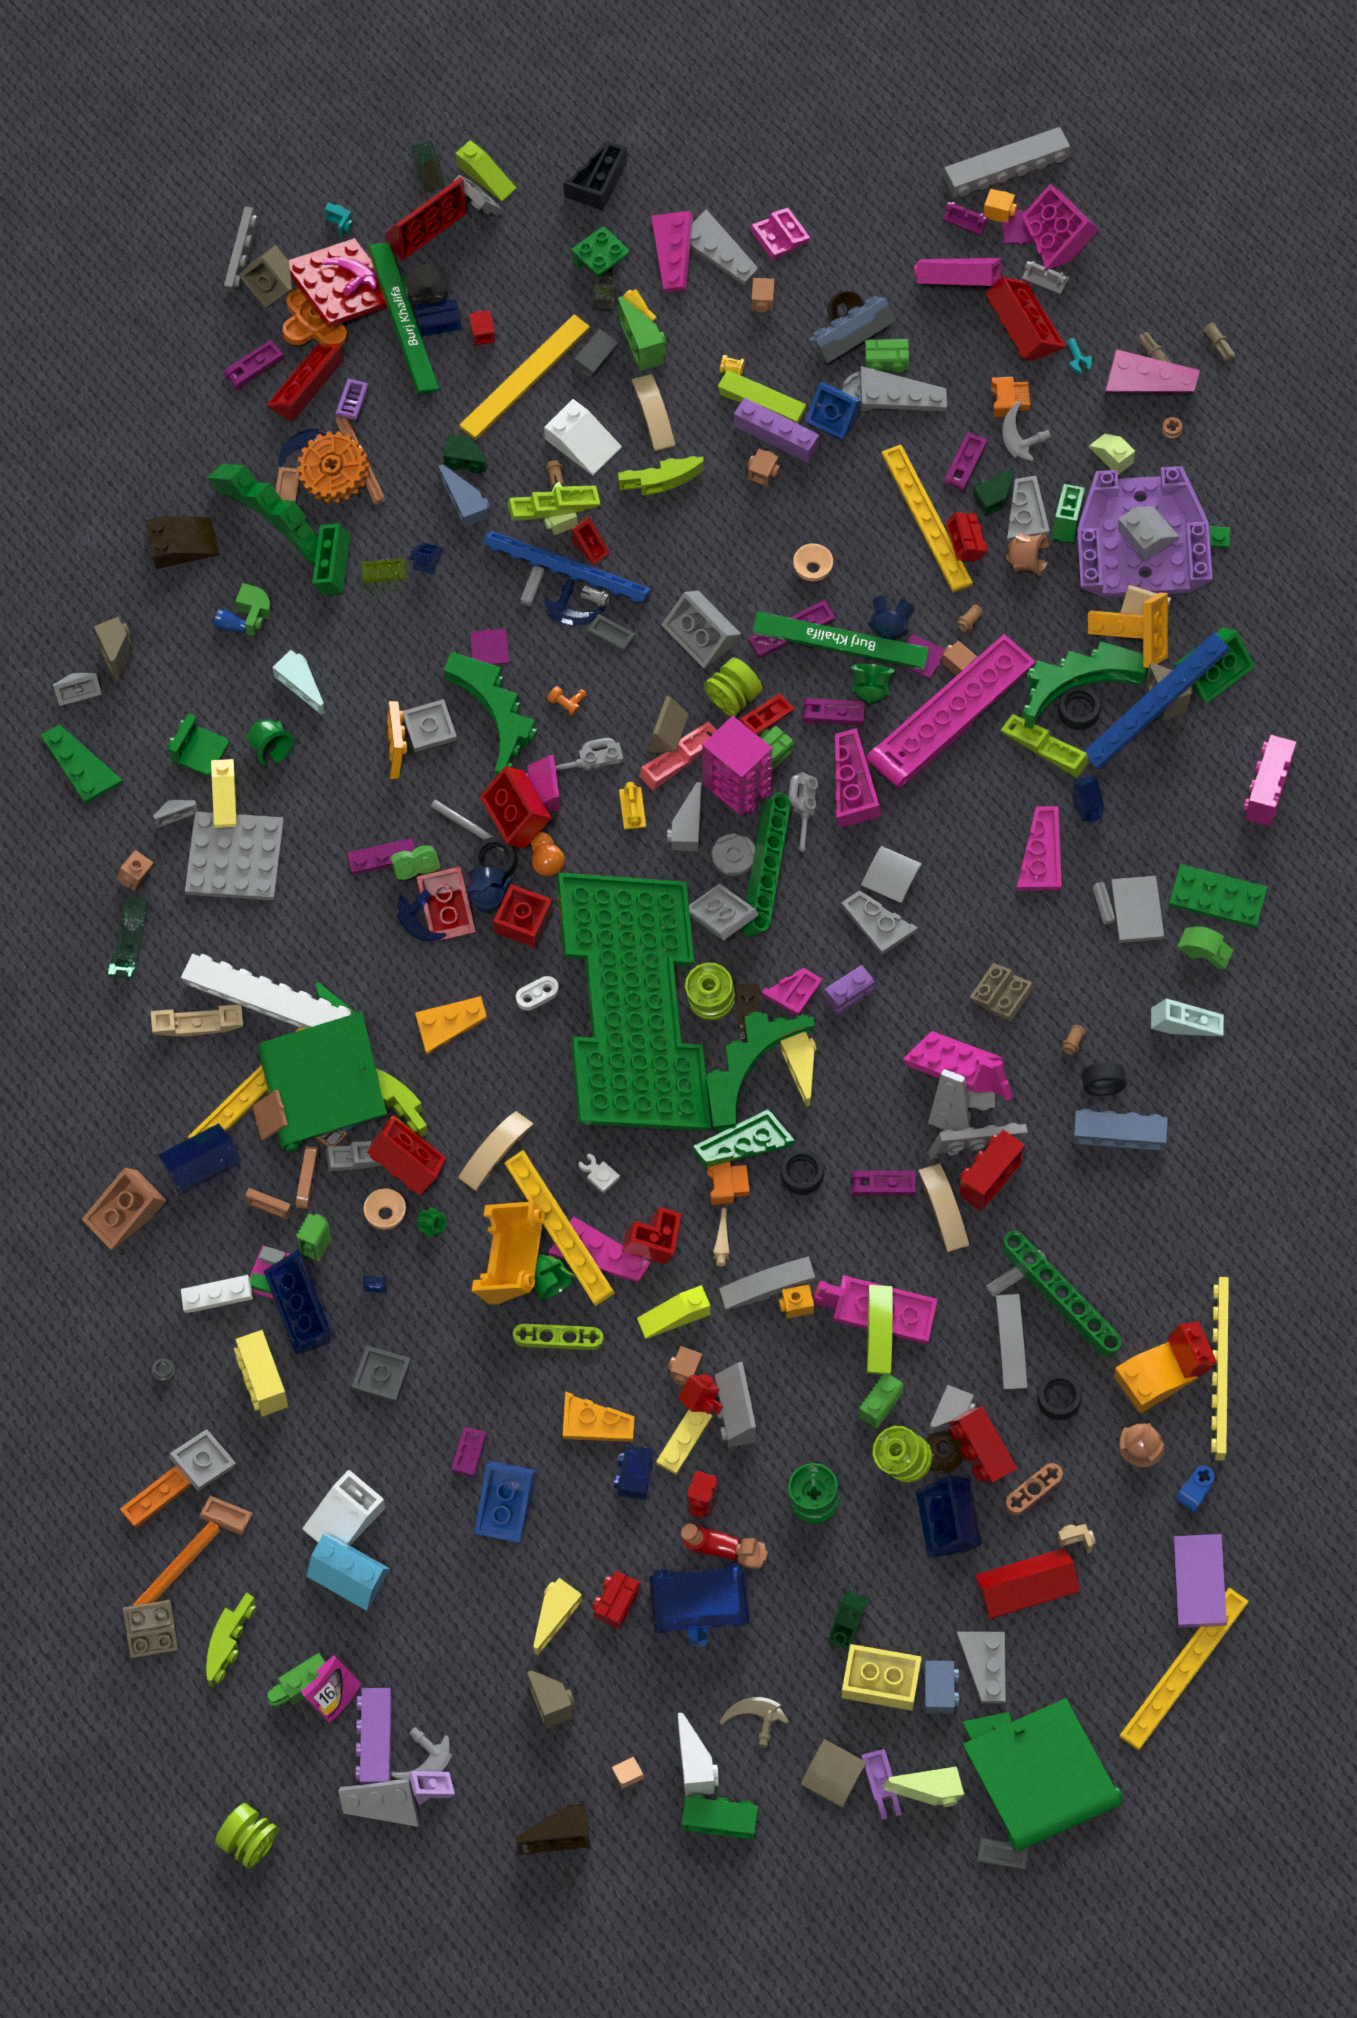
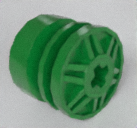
M809 1463L802 1465L793 1472L789 1479L788 1490L792 1510L800 1520L811 1524H819L831 1519L839 1509L840 1496L836 1476L830 1468L822 1464ZM813 1495H817V1500H812Z

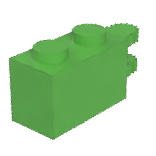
M319 1653L278 1678L279 1684L267 1693L268 1702L271 1707H280V1705L288 1701L295 1705L305 1698L301 1691L319 1677L316 1670L325 1663Z

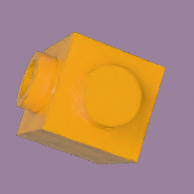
M990 189L984 205V216L991 220L1008 223L1010 216L1014 217L1016 214L1017 204H1014L1015 195L1005 191Z
M809 1284L782 1290V1298L778 1299L781 1312L786 1313L787 1319L814 1313V1302Z

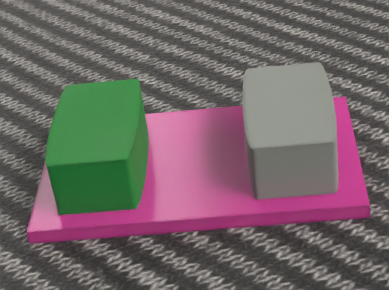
M262 1245L250 1275L253 1293L273 1299L290 1253Z

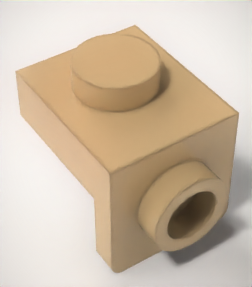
M1086 1524L1079 1526L1067 1525L1061 1528V1531H1058L1057 1539L1060 1547L1083 1541L1087 1554L1092 1552L1095 1538L1092 1530L1088 1531Z

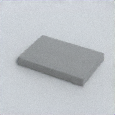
M1156 876L1111 879L1119 943L1164 939Z
M718 884L689 905L690 917L723 941L758 916L755 908L721 884Z

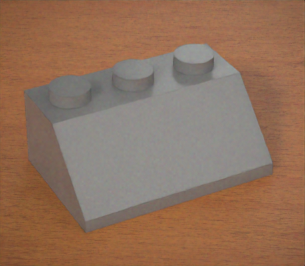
M700 591L684 592L661 624L704 669L730 650L741 635Z
M738 1362L717 1373L714 1383L720 1389L716 1397H718L719 1403L723 1406L720 1414H717L718 1419H722L724 1427H720L722 1441L727 1440L728 1447L756 1443V1425L743 1362Z

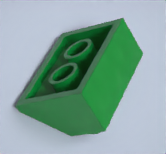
M1223 627L1216 632L1231 650L1191 685L1192 691L1205 704L1255 668L1236 630ZM1192 650L1190 653H1188L1186 656H1184L1182 659L1174 664L1175 667H1177L1194 650Z

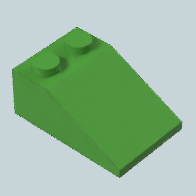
M619 297V322L639 370L642 371L664 364V356H666L664 333L659 332L657 325L626 299Z

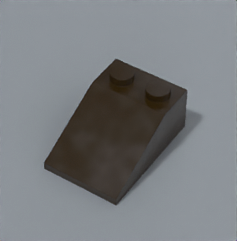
M163 516L145 520L156 569L219 555L211 517Z
M580 1804L568 1805L566 1809L559 1810L517 1836L516 1846L518 1855L590 1848L586 1806L581 1807Z

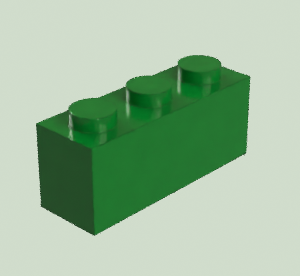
M340 523L320 525L312 584L323 595L342 594L344 589L351 535Z
M693 1794L691 1797L686 1796L682 1831L754 1840L758 1806L750 1801L733 1803L729 1799L721 1797L711 1800L699 1794Z

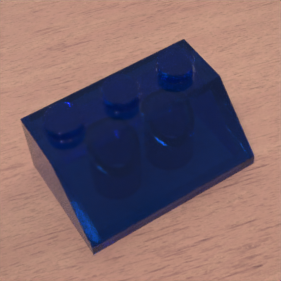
M219 1123L158 1155L179 1195L240 1164L242 1160L230 1137Z
M948 1475L916 1491L928 1558L965 1553L981 1546L968 1478Z

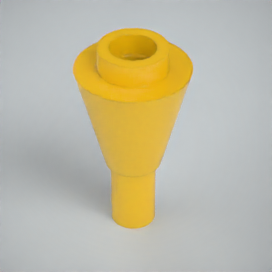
M637 289L629 290L624 294L623 298L652 322L657 319L648 309Z

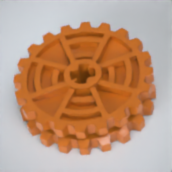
M331 431L327 432L326 436L319 434L317 435V440H310L308 442L309 447H303L301 450L303 456L298 458L301 466L297 467L298 473L301 474L299 479L308 493L315 495V498L319 501L323 498L325 503L329 504L332 500L338 504L341 503V499L350 500V495L352 494L358 495L359 487L364 488L366 485L364 479L369 478V473L366 469L370 468V463L366 460L368 456L360 446V443L356 439L352 440V436L349 434L344 437L342 432L339 431L335 435Z

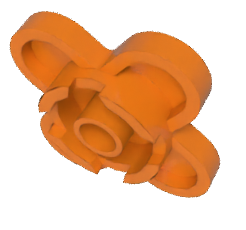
M295 289L287 295L286 307L292 317L283 324L282 335L286 342L292 345H303L311 339H316L321 345L339 344L342 347L345 344L347 331L341 323L327 327L299 289Z

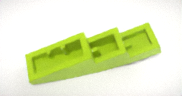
M596 486L555 487L553 492H532L530 497L509 498L507 504L511 520L518 521L555 517L599 507L600 500Z
M869 1285L866 1328V1373L891 1374L892 1286Z

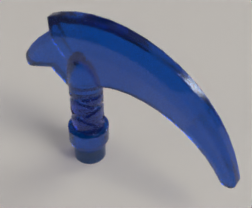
M309 429L293 435L285 442L280 451L279 467L283 466L284 461L293 451L309 446L308 442L310 440H317V435L326 436V434L319 432V429Z
M569 580L566 581L562 588L559 601L552 602L548 598L544 599L545 606L549 611L548 616L556 622L570 626L589 623L606 609L605 606H602L590 612H577L566 607L574 586V582Z
M423 890L418 894L416 900L411 905L405 903L403 896L398 897L399 913L396 915L406 931L415 938L427 942L437 941L446 937V933H435L426 929L415 916L421 905H424L430 897V893L427 890Z

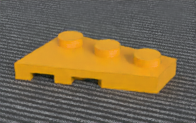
M389 701L387 727L388 741L390 742L389 761H392L390 779H396L400 775L402 755H406L407 744L406 741L402 740L405 737V727L401 726L403 723V711H399L398 702Z
M481 996L415 1013L426 1055L487 1019Z
M565 1391L563 1439L633 1442L634 1416L609 1407H602L594 1404L593 1401L580 1399Z

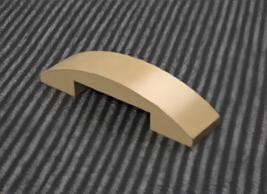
M650 374L631 379L648 426L654 451L674 447L675 442L669 419L653 375Z
M241 1004L219 1006V1010L174 1013L173 1010L151 1011L152 1034L182 1037L235 1030L243 1027Z
M515 1111L482 1143L458 1178L477 1191L491 1175L492 1169L512 1146L526 1135L534 1124Z
M937 1164L918 1170L940 1227V1234L947 1252L969 1246L955 1197L942 1166Z

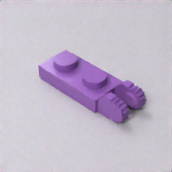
M885 1749L861 1755V1759L867 1762L864 1769L874 1803H877L881 1820L887 1819V1811L883 1804V1800L891 1798L895 1815H901V1808L897 1798L898 1794L883 1790L882 1786L889 1777H893Z

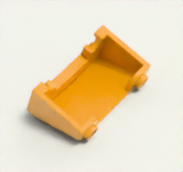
M534 1201L485 1205L483 1216L489 1217L491 1221V1227H488L487 1231L493 1235L487 1273L480 1275L482 1280H473L472 1292L489 1305H499L531 1292L535 1285L534 1276L545 1214Z

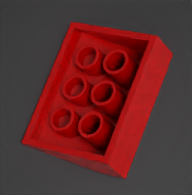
M462 177L458 178L387 231L385 241L386 243L389 242L391 251L401 261L467 214L464 179Z

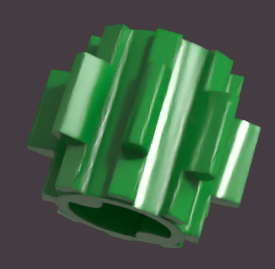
M432 1207L419 1213L420 1215L416 1220L419 1231L425 1232V1235L430 1237L444 1232V1228L447 1226L444 1213L438 1212V1209Z

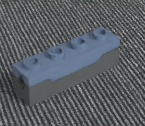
M873 296L865 301L866 304L864 306L851 309L846 317L833 320L828 328H821L813 333L814 336L808 340L818 360L823 363H829L897 321L886 298Z

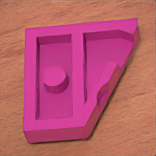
M802 968L795 972L793 976L780 980L779 984L772 988L763 989L761 996L793 1015L799 1016L821 986L823 979Z

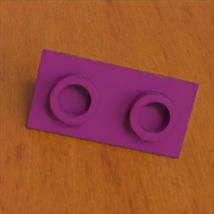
M955 202L947 203L945 208L947 211L942 218L946 222L978 235L982 234L989 221V218L985 217L984 214L968 210L957 205Z

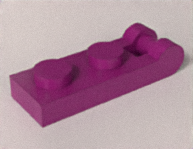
M269 340L226 368L223 376L227 380H231L235 390H239L245 386V383L284 359L283 353L272 340ZM241 371L243 373L240 376H237L238 372Z
M967 432L945 477V485H954L958 487V490L965 491L987 445V439ZM956 473L963 475L962 478L955 477Z
M806 698L803 700L805 712L802 714V722L804 723L820 722L863 725L865 702ZM814 709H820V712L813 711Z
M916 1171L851 1172V1181H853V1187H851L852 1196L916 1195ZM869 1181V1185H863L862 1182Z

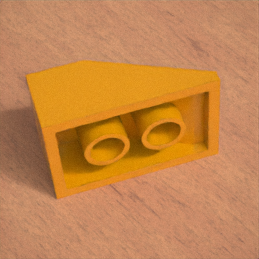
M1169 1342L1132 1357L1116 1367L1114 1373L1115 1380L1140 1414L1198 1379V1377L1184 1378Z

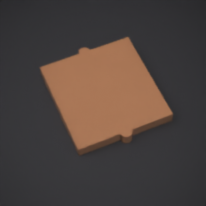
M274 1090L253 1105L261 1141L267 1140L288 1125L284 1113L285 1107L282 1105L279 1090Z

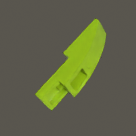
M703 457L670 458L660 461V469L648 468L641 471L627 470L618 473L619 490L641 488L642 495H649L678 487L704 471Z
M376 1069L385 1107L388 1109L393 1106L398 1116H404L408 1121L406 1125L420 1137L428 1134L427 1124L419 1115L423 1111L422 1103L397 1079Z
M248 1593L244 1595L234 1612L227 1608L224 1609L213 1631L206 1665L207 1681L212 1688L216 1682L220 1684L226 1675L225 1669L229 1662L233 1664L237 1659L239 1647L237 1641L233 1639H238L244 1630L242 1625L247 1618L251 1619L256 1612L255 1598Z

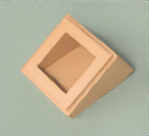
M634 1757L612 1767L622 1789L644 1779V1775Z

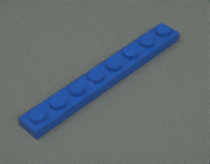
M493 531L485 535L483 544L488 545L491 550L505 551L513 558L527 559L532 565L549 567L550 571L568 574L574 580H585L593 587L609 589V592L612 594L629 596V599L634 602H643L650 596L651 588Z
M1214 632L1084 751L1087 753L1088 759L1097 769L1102 768L1231 649L1217 633Z

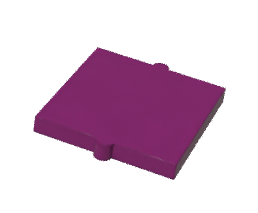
M1018 209L1014 217L1010 216L1008 223L1002 221L1004 244L1019 243L1023 245V243H1035L1022 217L1026 211Z
M487 628L486 631L470 632L473 659L492 665L509 663L506 629L490 630Z
M912 634L907 642L908 644L929 648L924 670L905 666L902 667L931 679L936 668L941 665L940 661L943 658L945 649Z

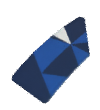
M690 1619L687 1644L706 1646L708 1628L700 1619Z

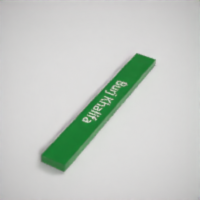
M389 242L369 244L367 249L416 393L418 395L437 392L439 388Z
M757 611L752 633L924 670L929 648L759 611Z

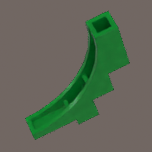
M222 463L207 477L217 492L232 497L256 511L279 530L308 563L313 564L315 562L318 537L305 521L306 516L295 501L282 500L270 483L257 482L245 465Z
M1100 641L1098 649H1093L1091 657L1069 651L1066 659H1061L1059 667L1037 660L1035 667H1030L1027 680L1030 681L1029 690L1031 692L1029 700L1031 702L1030 705L1026 704L1023 710L1022 717L1025 718L1024 727L1033 729L1039 716L1047 706L1072 687L1107 681L1127 682L1143 686L1149 669L1143 667V654Z
M451 652L444 668V679L461 686L473 694L486 707L498 730L500 750L495 767L496 778L505 766L514 767L512 761L514 757L518 758L522 746L528 748L530 741H535L538 729H535V720L518 715L521 703L518 702V693L501 688L504 677L501 676V667Z
M752 1012L748 1016H744L747 1043L733 1041L729 1045H725L728 1072L713 1070L710 1074H706L713 1132L725 1131L736 1125L738 1095L752 1067L766 1052L780 1044L781 1040L805 1031L806 1033L814 1032V1017L799 1015L791 1020L776 1018L772 1022H768L767 1014H762L761 1012Z

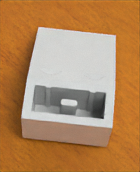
M348 1470L331 1488L302 1529L316 1542H319L323 1534H330L350 1546L385 1509L384 1499Z

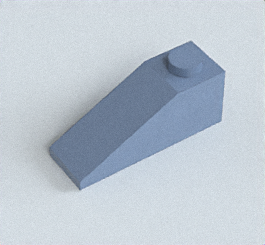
M443 464L440 465V478L464 527L488 519L490 505L487 498H482L479 490Z

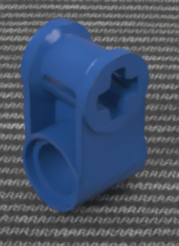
M1208 1466L1198 1467L1187 1483L1183 1485L1175 1501L1196 1513L1198 1506L1203 1503L1212 1487L1215 1478L1213 1470ZM1203 1476L1207 1477V1480H1204L1203 1482L1199 1481V1478H1202Z

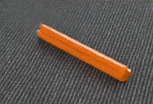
M210 1521L138 1598L133 1606L155 1602L220 1532L219 1526Z

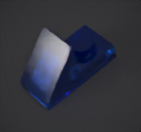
M426 542L419 544L411 551L410 560L414 561L413 569L433 575L443 547Z

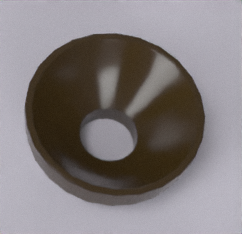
M853 291L836 293L828 304L827 313L829 320L832 322L837 318L846 317L851 309L864 306V301ZM841 303L845 304L847 312L843 316L837 313V307Z
M944 1431L933 1433L927 1437L926 1442L930 1445L933 1454L930 1467L932 1471L949 1473L960 1466L964 1457L961 1454L960 1448L962 1446L958 1439L955 1440L949 1432ZM939 1443H947L950 1446V1451L946 1454H940L936 1450V1446Z

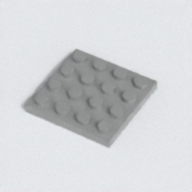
M195 812L185 895L275 900L284 817L236 814L237 827L214 828V813Z

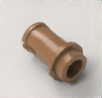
M557 460L548 462L545 470L549 473L551 488L553 489L558 482L564 487L565 484L561 473L562 464Z
M972 605L964 616L958 618V628L963 632L971 631L972 625L983 615L982 609L977 605Z
M1079 1025L1072 1026L1067 1039L1062 1042V1050L1066 1054L1074 1055L1079 1051V1044L1086 1033L1085 1029Z

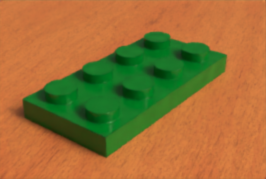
M1180 864L1169 906L1256 929L1267 886Z

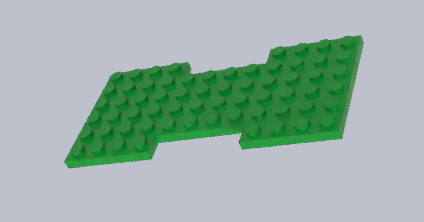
M558 873L556 882L563 958L585 959L592 1038L573 1037L571 1039L578 1124L709 1131L711 1121L703 1044L681 1043L674 965L692 966L695 963L687 882Z

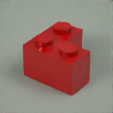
M659 1207L651 1216L649 1225L634 1221L625 1231L622 1252L665 1265L675 1252L681 1213Z

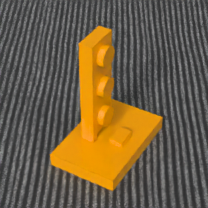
M1158 593L1143 602V615L1101 611L1088 612V634L1143 639V667L1149 668V664L1152 663L1159 664L1168 658V593Z

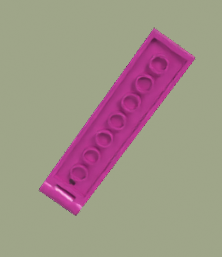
M1003 634L883 742L872 749L867 755L866 760L897 788L903 787L966 732L981 713L1028 673L1030 667L1033 668L1036 661Z

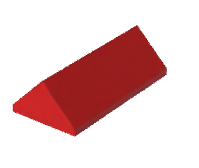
M339 344L316 345L267 403L266 407L293 422L343 362L341 346Z
M1065 1548L974 1575L989 1619L1080 1592L1074 1562Z

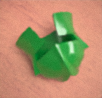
M854 664L851 666L854 673L851 691L855 692L866 704L872 705L885 698L886 695H891L889 682L895 671L893 668L876 664Z
M265 719L255 722L246 737L247 741L256 751L258 760L263 766H265L266 762L262 754L273 745L276 747L269 753V756L277 764L283 761L294 747L293 735L283 730L280 720L275 722Z
M543 1254L537 1256L534 1276L535 1285L533 1289L537 1292L538 1301H544L557 1295L576 1279V1275L569 1272L564 1267L562 1261L553 1256Z

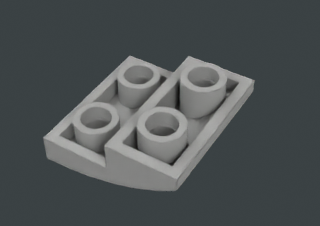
M881 846L861 886L903 904L922 863Z

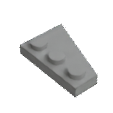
M861 891L856 892L841 902V907L881 955L918 931V927L912 923L905 922L901 919V916L882 907V904Z
M410 1778L340 1787L338 1791L344 1814L419 1826V1816Z

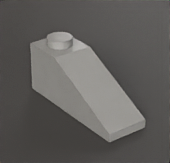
M701 782L695 784L673 819L672 829H668L667 843H671L672 850L698 851Z

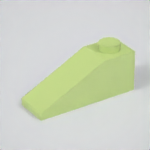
M957 1767L889 1777L882 1785L883 1790L934 1806L942 1804L944 1807L954 1806L964 1795Z

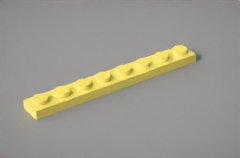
M1219 1277L1218 1284L1213 1285V1299H1217V1307L1213 1306V1320L1217 1321V1328H1213L1212 1342H1217V1350L1212 1352L1217 1363L1216 1372H1212V1386H1216V1394H1212L1211 1408H1216V1416L1211 1418V1430H1215V1438H1211V1452L1215 1453V1460H1225L1229 1277Z

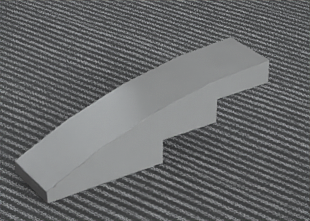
M372 1141L352 1142L350 1146H333L326 1149L329 1171L356 1170L382 1165L373 1161L367 1153Z
M808 1256L752 1274L721 1287L719 1290L725 1310L770 1299L771 1295L782 1293L783 1289L815 1281V1275Z
M1019 1294L996 1295L1003 1389L1027 1388Z

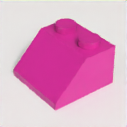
M549 755L528 765V773L526 775L547 811L553 812L560 811V801L554 755Z

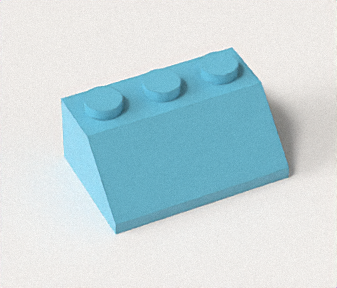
M323 1534L311 1555L307 1577L368 1611L390 1568L334 1536Z

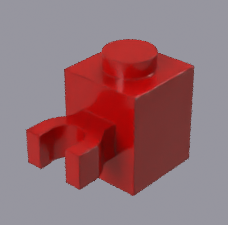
M705 1374L689 1376L679 1399L691 1412H706L710 1414L713 1410L716 1414H720L723 1408L722 1404L715 1400L720 1389L713 1383L711 1377Z

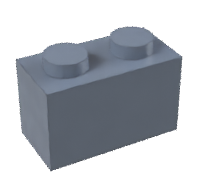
M925 1661L926 1714H954L955 1706L959 1707V1692H954V1683H959V1669H954V1661Z

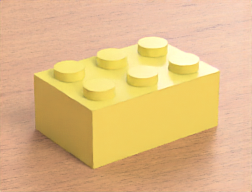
M263 1330L237 1338V1347L234 1348L238 1366L242 1371L246 1388L249 1390L254 1410H260L261 1416H265L288 1408L286 1394Z
M850 1644L842 1698L913 1711L921 1656Z

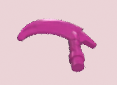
M335 257L321 262L322 265L341 266L357 276L343 288V292L346 295L355 292L362 283L369 284L372 289H376V274L359 261Z

